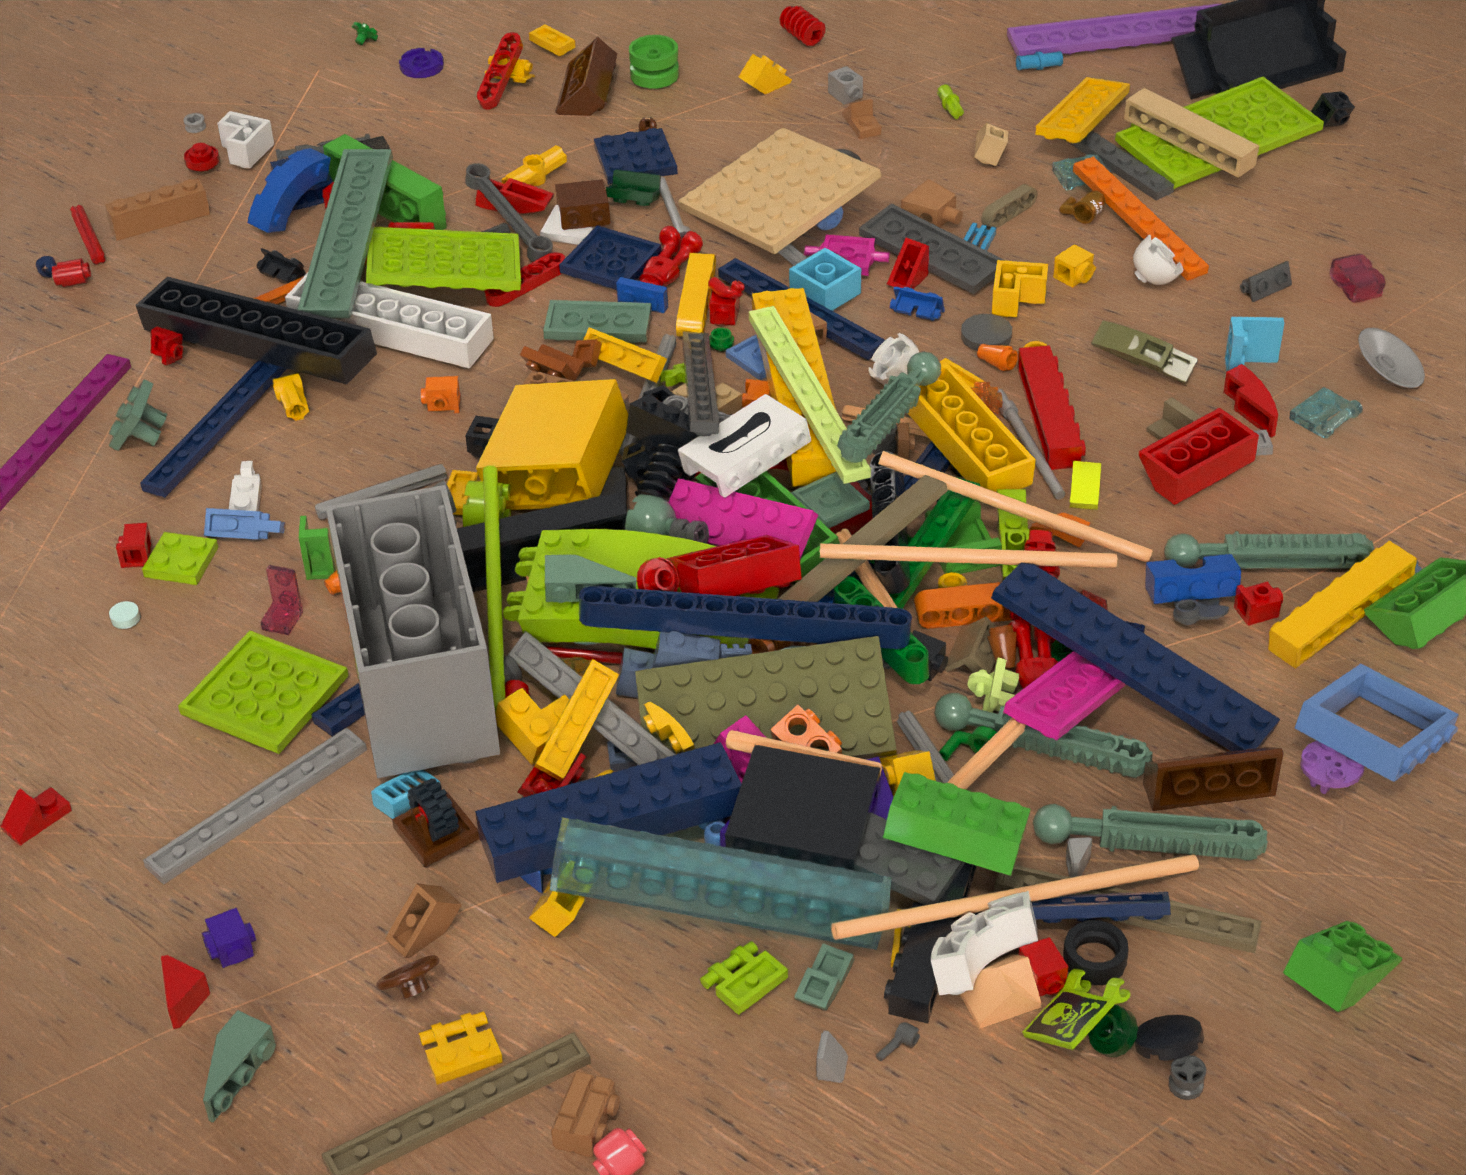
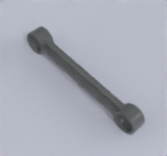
M470 164L466 168L465 184L471 189L480 190L514 231L519 234V237L528 246L527 257L534 262L552 253V241L547 237L535 234L490 181V169L483 164Z

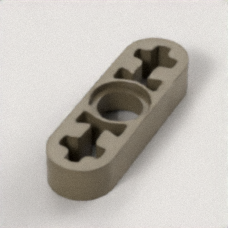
M1022 184L988 205L982 213L981 222L990 228L996 227L997 229L1032 207L1037 199V190L1027 184Z

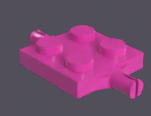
M826 234L825 240L820 247L805 245L804 249L805 256H812L818 251L827 248L860 267L861 275L865 276L869 275L870 266L874 261L889 263L890 252L875 251V238Z

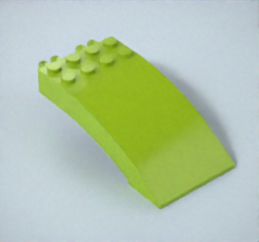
M542 530L538 547H523L519 552V558L522 562H517L515 572L522 577L528 576L529 580L526 591L508 594L506 600L510 606L505 607L503 610V617L510 622H519L523 634L526 631L539 642L613 643L655 649L660 632L586 626L579 621V602H546L545 555L575 554L633 576L637 580V572L641 564L646 560L658 557L667 559L716 546L684 538L628 530ZM769 587L765 588L763 593L740 594V597L777 599L779 588ZM698 635L719 639L720 645L727 644V648H732L733 644H739V648H744L745 644H748L749 639Z

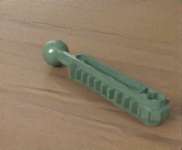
M925 351L913 355L907 364V374L901 372L898 377L890 376L888 384L884 385V388L880 390V394H876L875 399H872L871 403L866 405V409L861 411V415L858 414L856 420L853 419L852 424L847 426V430H843L837 447L840 449L845 460L858 463L863 461V459H867V456L872 454L873 449L876 450L877 445L881 444L882 439H885L887 434L891 433V429L895 428L896 423H900L905 413L908 414L910 408L917 406L921 392L919 386L933 384L941 374V363L935 355Z
M1235 531L1234 534H1225L1224 543H1198L1197 539L1192 535L1181 533L1168 539L1164 548V555L1166 560H1175L1183 568L1194 566L1199 559H1203L1205 556L1232 554L1239 567L1245 569L1351 568L1356 562H1361L1367 558L1374 550L1373 542L1366 538V535L1360 533L1239 534L1238 531Z
M948 693L941 696L936 703L934 711L940 726L949 731H958L966 728L967 725L975 727H989L998 732L1012 718L1003 713L1004 706H1001L998 714L973 708L968 698L960 693ZM1026 725L1025 731L1011 744L1013 748L1021 747L1025 748L1026 751H1037V754L1044 753L1048 754L1049 757L1056 756L1060 757L1061 760L1067 759L1073 761V763L1079 762L1087 767L1094 766L1098 770L1105 769L1109 770L1110 773L1117 772L1121 773L1122 776L1137 778L1144 773L1145 762L1152 761L1153 753L1146 746L1147 743L1077 725L1058 740L1045 737L1038 730Z
M1054 803L1038 809L1032 822L1036 836L1043 842L1051 845L1062 843L1069 838L1070 834L1100 837V847L1109 848L1112 852L1116 848L1253 860L1266 852L1268 844L1266 840L1267 830H1263L1260 823L1254 820L1117 810L1116 806H1112L1111 809H1103L1102 819L1072 817L1067 809Z

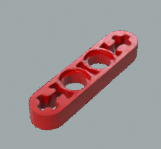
M510 32L501 38L477 92L478 102L483 109L490 110L495 108L502 97L523 49V43L518 33ZM502 59H510L505 65L498 64ZM496 76L502 77L497 83L490 82Z
M558 252L549 253L520 268V290L505 292L500 289L485 290L486 303L492 307L503 306L563 274L560 273L559 264L565 259V256Z

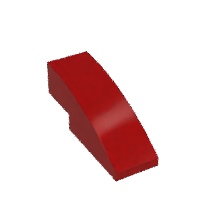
M509 178L505 184L490 179L518 214L544 211L554 197V193ZM477 190L475 206L497 211L480 190Z
M1243 364L1227 371L1223 393L1235 401L1234 411L1258 429L1267 430L1270 438L1274 437L1278 421V411L1270 392L1262 381Z

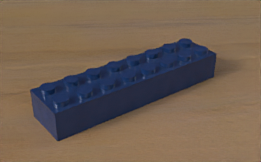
M719 742L477 810L475 813L478 834L496 883L562 865L573 855L578 859H582L731 816L742 784L722 743Z

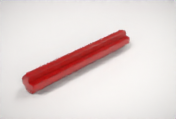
M79 204L76 207L72 206L70 209L71 215L94 264L104 263L106 260L104 252L83 206Z

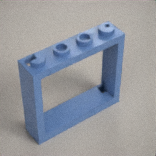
M1359 664L1303 702L1295 729L1395 782L1405 773L1410 774L1418 763L1423 764L1431 753L1436 754L1444 743H1450L1452 736L1458 730L1455 723L1459 714L1373 669ZM1360 696L1423 729V731L1398 748L1335 713Z

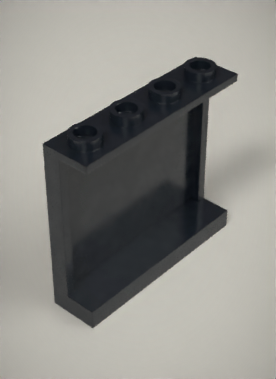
M754 745L725 833L726 855L739 859L762 861L770 865L797 868L804 872L813 871L828 874L835 878L854 880L855 863L873 799L877 798L880 789V768Z

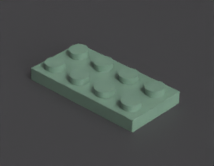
M550 300L543 330L544 339L557 341L583 340L590 327L625 342H647L652 312L651 303Z

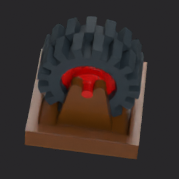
M436 779L427 780L408 790L407 796L412 809L392 819L393 828L424 867L480 839L477 827L445 789H442L441 784Z

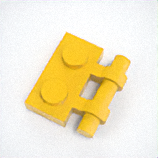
M484 1011L473 1015L469 1012L460 1015V1019L444 1025L439 1022L430 1025L431 1029L418 1033L422 1046L433 1042L437 1046L425 1050L428 1064L437 1085L503 1062L501 1051L491 1028L481 1032L476 1030L477 1027L488 1024ZM465 1033L466 1037L448 1043V1037Z

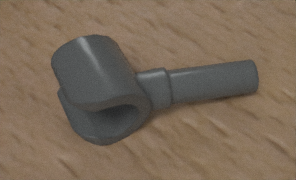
M906 1022L899 1024L894 1038L875 1055L876 1058L882 1061L898 1048L901 1043L913 1048L920 1038L918 1034L919 1028Z

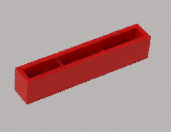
M1050 345L1019 348L1017 369L1043 456L1051 470L1073 468V461H1081V456H1085L1086 446L1085 441L1080 440L1079 423L1074 422V407L1069 405V392L1067 388L1063 387V373L1058 372L1057 355L1053 356Z

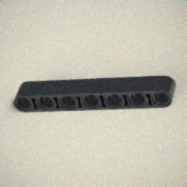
M882 452L876 454L870 461L872 519L905 492L903 473L878 464ZM907 526L884 546H908ZM874 560L875 570L889 594L900 593L909 586V561Z

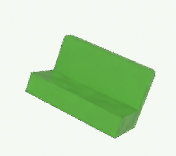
M300 516L298 538L306 580L327 579L336 571L328 528L309 529L307 516Z

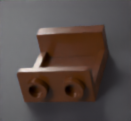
M603 179L555 184L556 202L559 207L563 230L610 225L609 201Z

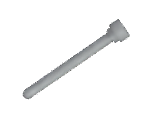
M661 177L660 193L673 226L678 230L682 240L683 236L688 231H691V229L683 225L664 177Z

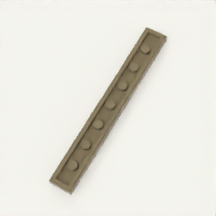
M924 475L843 544L884 546L948 491L946 483ZM825 558L778 599L818 602L866 560Z
M1014 865L1011 876L998 873L994 892L1071 877ZM1108 887L1072 895L1137 892ZM1170 900L1171 915H1163L1161 919L1148 920L1143 918V916H1130L1128 920L1116 921L1251 953L1256 951L1262 923L1260 920ZM1100 917L1103 919L1111 920L1109 917Z
M573 1032L321 1154L322 1160L330 1175H364L590 1064V1055Z

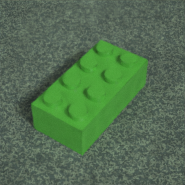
M904 772L890 805L883 838L1011 876L1031 809L1023 807L1016 802H1006L992 798L982 792L975 793L958 788L951 783H941L927 779L920 774Z

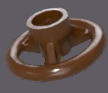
M430 955L413 961L383 976L377 981L376 986L379 990H388L394 987L400 988L404 999L415 996L429 988L425 975L428 971L435 968L440 960L438 956Z

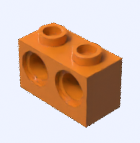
M799 705L795 706L770 729L772 739L811 748L821 746L825 747L829 752L842 754V748L840 747L842 742L831 730L826 733L818 725L821 723L819 718L809 708L804 711ZM795 725L806 727L805 733L799 736L791 734L790 729Z

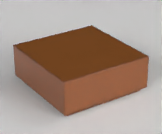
M597 339L576 340L572 356L585 363L583 368L596 367L602 343Z

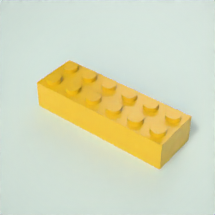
M948 363L942 364L941 374L936 382L927 386H919L921 392L917 406L910 408L908 415L965 480L979 483L980 487L997 492L999 489H1022L1032 485L1036 459Z

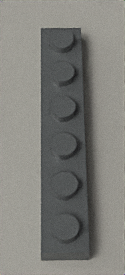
M1091 131L1081 142L1069 143L1087 156H1094L1104 167L1156 201L1174 192V184L1164 176L1158 174L1094 131Z

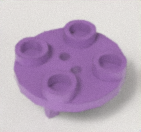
M1317 740L1308 744L1302 751L1300 762L1302 771L1310 779L1312 787H1316L1318 784L1321 786L1320 791L1322 794H1326L1330 788L1349 787L1357 783L1364 774L1363 765Z

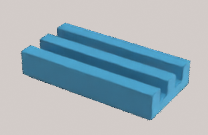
M972 223L964 240L971 242L974 235L977 234L972 244L978 246L984 235L986 237L980 248L987 251L996 235V227H991L990 230H987V225L977 228V223Z

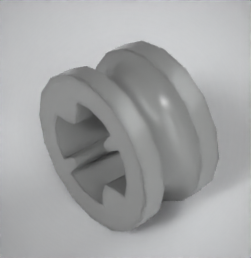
M192 113L185 116L183 121L186 131L189 133L203 131L206 128L204 116L200 113Z

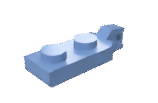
M206 508L204 536L252 540L268 539V533H284L285 522L269 520L270 514L261 511Z

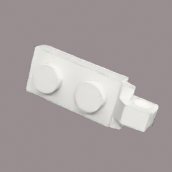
M242 461L240 467L241 475H234L232 480L229 509L259 511L262 488L260 475L255 474L253 461Z

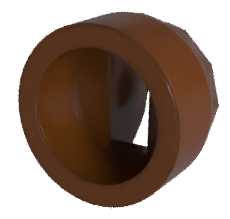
M644 117L639 122V132L651 128L657 129V123L652 117L650 119H645Z

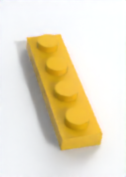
M588 328L583 340L597 339L602 343L598 360L657 383L667 361L665 357L593 328Z
M593 659L590 661L534 767L560 782L565 778L619 676L618 673Z

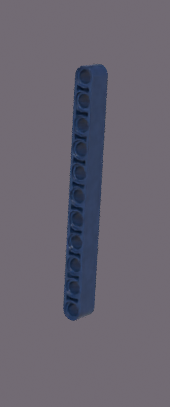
M588 586L579 593V621L590 627L656 632L677 631L683 634L821 644L879 636L880 648L889 649L904 648L910 641L912 616L907 610L901 608Z

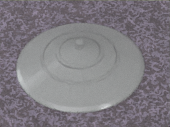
M1366 328L1360 332L1358 342L1361 352L1370 366L1382 377L1394 384L1407 388L1418 387L1424 382L1425 373L1419 358L1401 339L1379 328Z

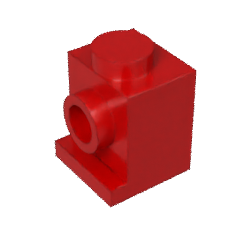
M147 522L124 524L123 536H119L118 543H116L121 568L143 567L151 555L152 540Z
M1268 581L1246 588L1243 585H1238L1234 608L1247 626L1278 618L1281 604L1283 603V594L1278 587L1272 588Z

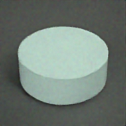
M133 602L117 603L109 611L112 625L119 629L131 628L140 620L138 606Z

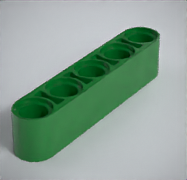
M847 576L833 588L834 603L884 607L854 577ZM911 632L910 641L906 647L901 649L881 648L882 658L907 683L913 685L921 684L929 678L928 650Z

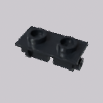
M261 248L264 258L259 260L256 265L260 273L272 278L276 276L278 280L284 283L292 282L307 274L303 269L304 265L295 258L288 259L278 251L272 250L270 252Z

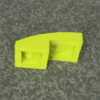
M1073 461L1070 508L1098 510L1101 463Z

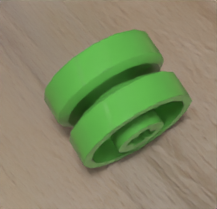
M646 35L631 42L629 45L630 78L634 84L652 89L663 88L677 81L679 78V64L677 61L678 44L675 40L663 35Z

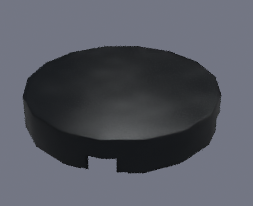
M1165 1015L1142 1023L1138 1027L1137 1038L1134 1044L1137 1053L1147 1059H1151V1054L1158 1055L1159 1060L1169 1061L1194 1053L1198 1049V1043H1203L1204 1034L1201 1023L1193 1017Z

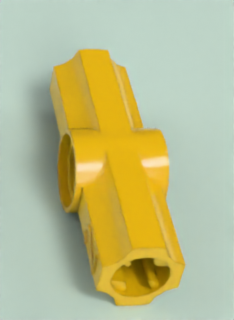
M557 145L540 155H528L523 158L522 166L507 174L501 181L505 184L509 178L532 186H540L545 183L547 174L567 162V156L562 148Z

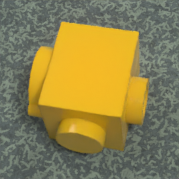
M1075 244L1055 257L1053 278L1072 288L1079 283H1087L1096 270V266L1093 264L1094 254Z

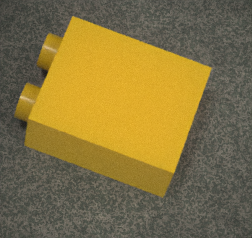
M616 379L515 385L476 466L481 481H483V468L495 466L497 468L498 482L510 484V499L506 501V509H545L600 496L626 435L628 412Z

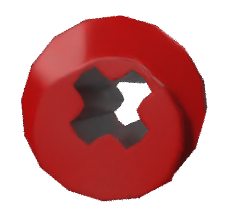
M788 6L784 8L779 18L781 27L806 46H814L824 37L826 31L825 24L801 6Z

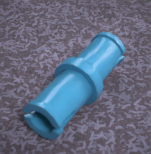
M1039 51L1033 55H1019L1016 57V68L1019 71L1032 68L1043 70L1044 67L1062 66L1063 54L1060 51L1051 53Z

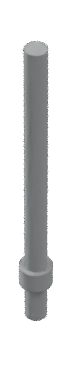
M1002 389L996 390L994 396L1000 405L999 410L1003 417L1010 421L1026 450L1036 459L1035 465L1054 497L1058 500L1064 498L1065 491L1020 419L1015 403L1008 399Z

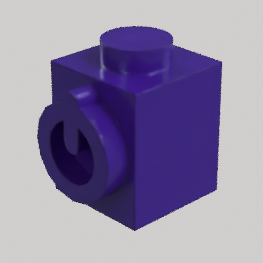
M237 908L205 919L208 931L201 934L211 960L218 958L222 968L254 956L251 943L256 941L253 928L250 922L243 923Z

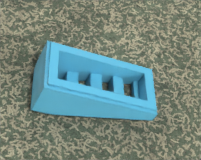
M425 770L403 773L371 791L373 806L393 819L411 809L409 805L410 800L407 796L408 790L411 789L409 787L410 784L413 786L421 784L417 781L418 778L424 782L436 778Z

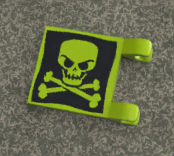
M1071 970L1067 976L1064 988L1022 1031V1034L1025 1038L1073 1050L1115 1004L1126 1002L1130 998L1131 993L1129 990L1120 989L1121 985L1125 982L1124 979L1111 978L1106 985L1102 997L1086 993L1090 990L1091 983L1087 980H1081V977L1085 975L1084 970Z

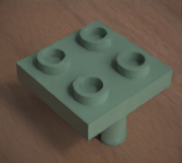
M143 379L138 388L133 386L126 399L129 402L127 404L122 403L115 417L119 418V420L114 421L109 431V434L112 435L109 447L119 451L127 437L131 435L151 444V446L155 445L161 431L140 421L141 419L160 429L166 420L167 413H163L147 404L153 383Z

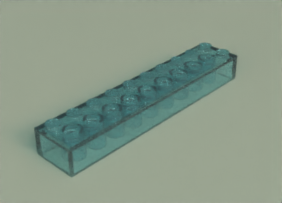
M562 817L555 847L549 890L877 950L882 931L835 940L831 932V925L835 922L888 913L892 877Z

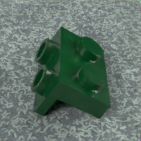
M616 169L613 171V184L606 187L607 197L613 198V202L627 203V200L636 201L637 205L650 206V203L659 199L661 176L659 174Z

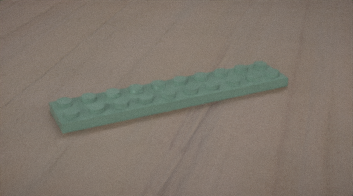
M343 149L297 310L327 318L342 319L351 317L393 159L392 149Z

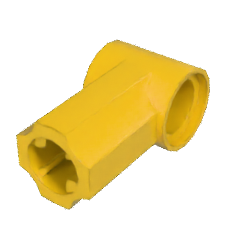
M299 373L272 379L277 401L282 403L286 416L294 419V421L304 419V416L309 412V408L304 396Z

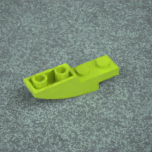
M1026 489L997 490L999 494L1026 503ZM997 508L998 538L1002 544V550H1024L1025 542L1029 540L1028 519ZM1000 564L1003 580L1018 565Z

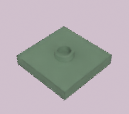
M837 472L791 492L807 509L816 512L818 519L828 528L870 509V501L850 483L843 484Z

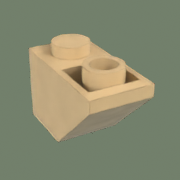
M986 123L976 135L974 158L983 164L996 166L1008 143V131Z

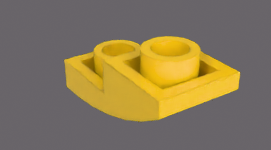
M650 701L644 704L647 715L643 719L651 734L657 732L661 741L668 738L676 754L695 749V745L687 732L669 713Z

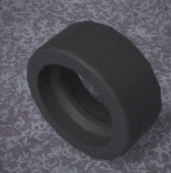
M1087 920L1076 924L1068 931L1064 940L1063 959L1068 965V973L1073 969L1084 970L1085 975L1081 977V980L1090 981L1091 985H1106L1111 978H1119L1123 975L1127 966L1128 940L1120 929L1105 921ZM1086 943H1100L1113 950L1116 956L1106 962H1091L1078 955L1076 948Z

